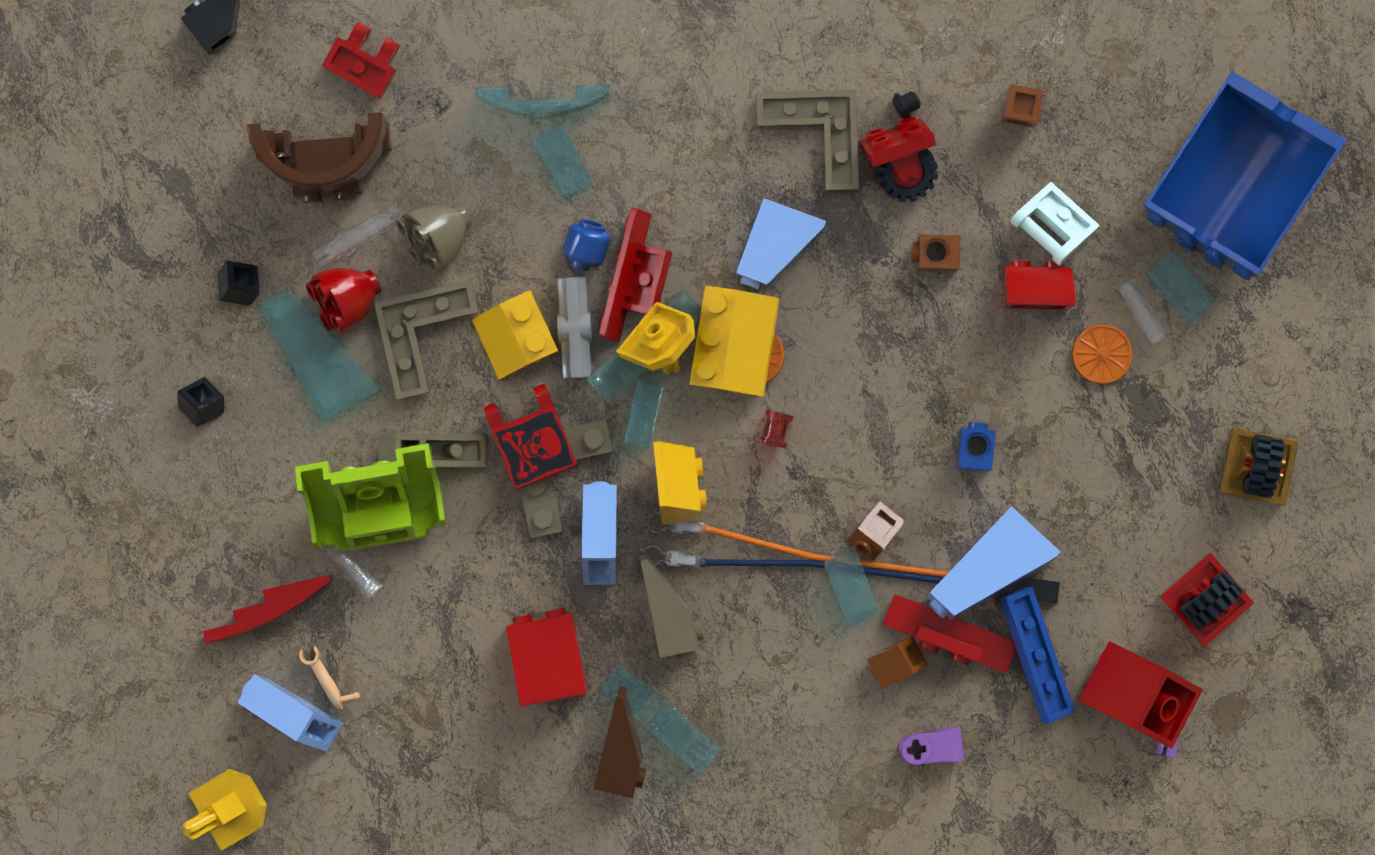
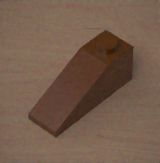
M619 686L594 789L633 799L635 787L642 789L647 769L640 768L643 754L626 687Z

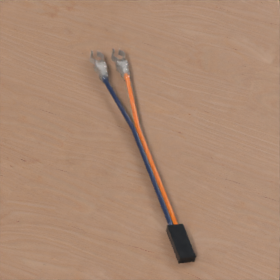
M700 521L670 524L668 529L669 532L675 535H709L711 533L810 560L706 559L705 557L684 553L677 549L666 550V553H662L666 554L665 561L663 562L671 568H705V566H809L939 583L949 573V571L813 554L714 528ZM1025 577L999 592V596H1006L1022 588L1032 586L1037 601L1058 603L1060 582Z

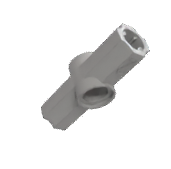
M586 277L558 279L559 314H557L558 343L561 344L563 379L591 378L590 342H592L591 313H588Z

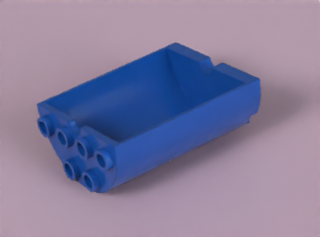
M1231 71L1144 204V207L1149 212L1146 218L1161 228L1166 227L1178 238L1176 242L1183 248L1191 252L1196 248L1206 255L1204 259L1209 264L1218 269L1225 265L1231 268L1238 276L1249 281L1251 277L1259 276L1347 140L1303 113L1287 107L1278 98Z

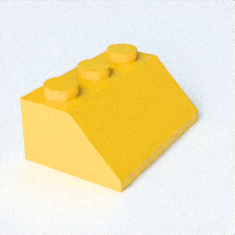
M705 285L689 385L764 397L780 298Z

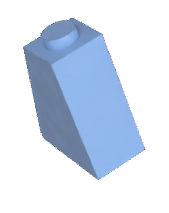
M763 198L736 272V276L741 277L740 284L759 290L760 285L767 287L823 230L826 221Z
M599 481L591 485H583V585H616L617 485H610L607 482Z
M256 674L244 685L242 695L237 702L295 741L326 752L344 724L270 679Z

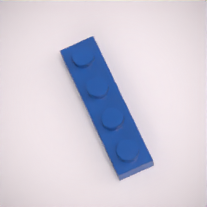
M1025 587L999 598L1042 724L1052 723L1074 713L1075 709L1033 587Z

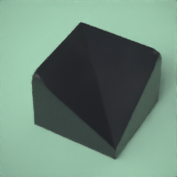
M226 260L218 272L219 301L251 305L259 295L258 266Z
M206 377L177 391L179 409L196 427L224 413V396Z

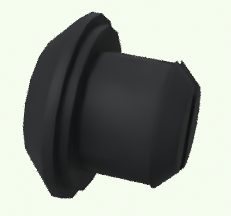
M912 91L903 96L895 93L892 100L899 116L904 119L910 118V113L919 109L921 105L918 96Z

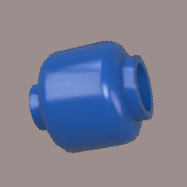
M580 219L579 223L570 225L563 245V253L571 260L570 265L572 267L588 271L590 266H599L604 262L610 243V237L605 232L606 227L588 219Z

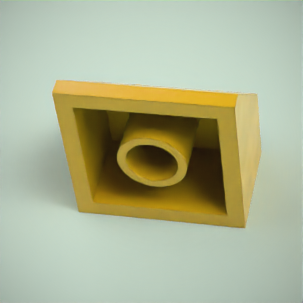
M531 290L500 303L472 319L499 380L559 353Z
M661 441L653 442L662 525L702 521L701 510L707 509L705 489L699 490L698 478L704 477L702 458H695L694 447Z

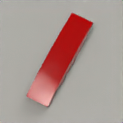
M325 575L264 589L265 603L233 610L235 624L204 630L206 644L245 633L281 617L309 600L333 581L332 576Z

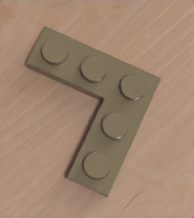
M856 90L756 93L757 127L823 125L825 191L859 190Z
M472 280L374 302L396 400L430 393L415 328L479 313Z
M606 419L563 429L576 460L614 452ZM552 477L520 489L530 538L562 532L563 526Z

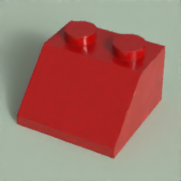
M1017 260L1011 261V266L1003 268L1002 308L1069 310L1075 306L1073 268H1064V263L1058 266L1054 261L1044 262V267H1031V261Z

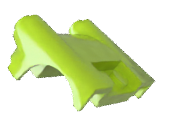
M429 443L395 449L397 461L394 462L378 461L373 463L372 466L360 468L349 466L341 468L338 472H332L328 461L296 466L297 491L299 494L302 493L305 501L313 546L317 550L324 545L337 546L338 552L353 551L429 536V529L438 525L445 527V500Z

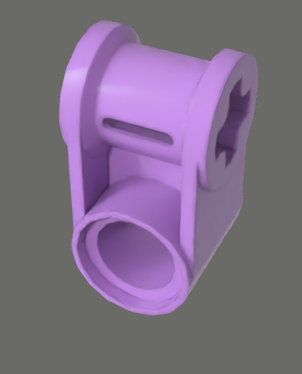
M961 727L931 730V732L907 735L899 743V755L905 762L913 765L963 761L965 758ZM913 740H915L917 745H922L923 751L918 752L916 759H914L913 754L907 753V748L912 746Z

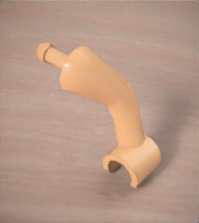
M314 646L316 656L312 661H307L304 650H300V660L304 664L311 666L327 697L337 709L343 710L344 702L361 699L358 692L341 696L340 690H338L335 682L320 661L321 652L316 646Z

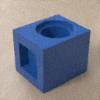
M968 422V428H960L956 468L992 471L996 431L988 430V424L977 422ZM972 437H979L985 443V450L979 456L972 455L968 451L967 443Z

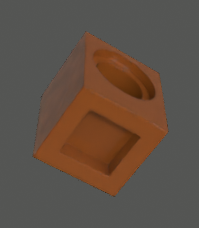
M1011 84L1007 89L1001 122L1034 128L1038 123L1044 90Z
M920 234L918 242H912L911 261L917 262V270L958 271L960 267V236ZM931 244L940 245L944 250L943 260L939 262L931 261L926 254L927 247Z
M913 635L879 651L867 659L871 666L872 675L878 680L882 689L914 675L928 665Z

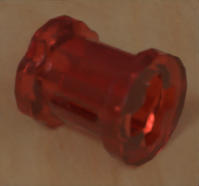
M766 410L765 416L767 418L761 437H758L757 442L786 449L785 438L789 423L793 421V416Z

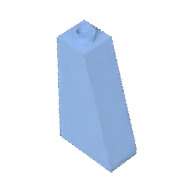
M1011 506L927 596L931 601L929 606L941 618L947 616L953 620L1050 564L1060 554V551Z

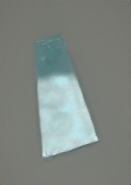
M289 289L259 304L322 422L381 391Z

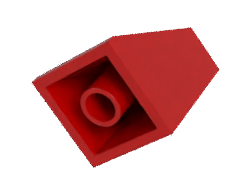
M565 608L545 611L546 618L533 620L532 614L512 618L513 625L506 626L520 707L587 694L588 686L573 612L566 614Z
M1109 641L1105 650L1100 655L1089 681L1085 684L1079 701L1172 749L1203 689L1168 669Z

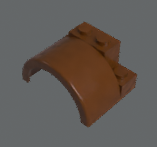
M381 112L368 113V125L355 124L356 137L292 142L289 130H282V133H274L273 130H261L260 123L246 124L250 143L256 153V159L262 162L279 179L291 185L293 196L302 198V203L322 202V196L335 195V200L355 199V193H363L361 178L373 168L379 157L385 156L384 151L392 150L390 124ZM291 159V167L285 165V160Z

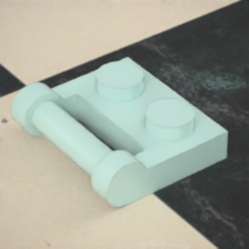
M1052 182L1018 210L1010 220L1017 229L1021 227L1053 256L1052 260L1058 266H1061L1072 253L1094 235L1100 226ZM1035 214L1066 243L1061 246L1037 225L1030 216Z

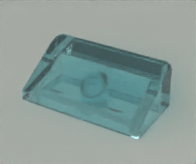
M641 378L637 381L624 440L625 444L645 449L650 447L663 385Z
M856 550L824 561L826 572L848 626L854 625L879 612Z

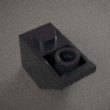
M196 0L184 10L186 15L181 18L208 54H211L236 35L241 0H204L203 2Z

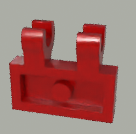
M358 21L347 41L337 37L322 66L381 99L397 71L389 66V64L398 52L400 45L386 38L376 58L362 51L360 48L372 29Z

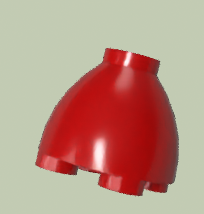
M333 268L313 275L311 281L306 283V290L313 301H317L322 310L319 316L327 331L335 329L342 335L363 320L369 312L375 296L381 293L379 281L369 269L361 272L348 268Z

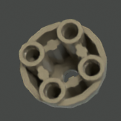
M455 204L452 207L443 205L421 206L407 212L396 221L398 230L407 238L411 246L408 248V252L413 261L418 265L424 262L434 272L443 269L456 256L464 241L466 229L472 225L470 216L460 204Z

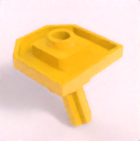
M656 302L616 352L620 358L652 371L662 368V371L667 375L671 372L678 373L680 370L678 358L695 338L694 320L690 314Z
M228 769L188 793L199 812L198 815L182 825L184 836H188L190 840H195L210 831L222 851L264 825L267 803L251 776Z

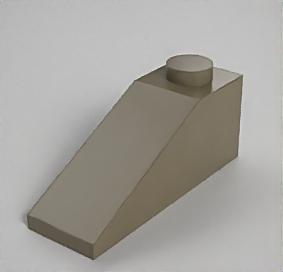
M393 433L379 435V461H397L395 449L429 443L435 468L487 467L486 434Z
M647 554L640 555L660 658L699 650L698 640L704 639L701 621L693 620L692 611Z

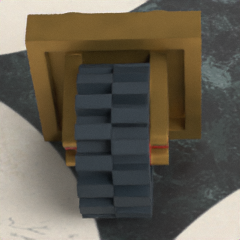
M1235 427L1231 428L1218 493L1286 506L1299 441Z

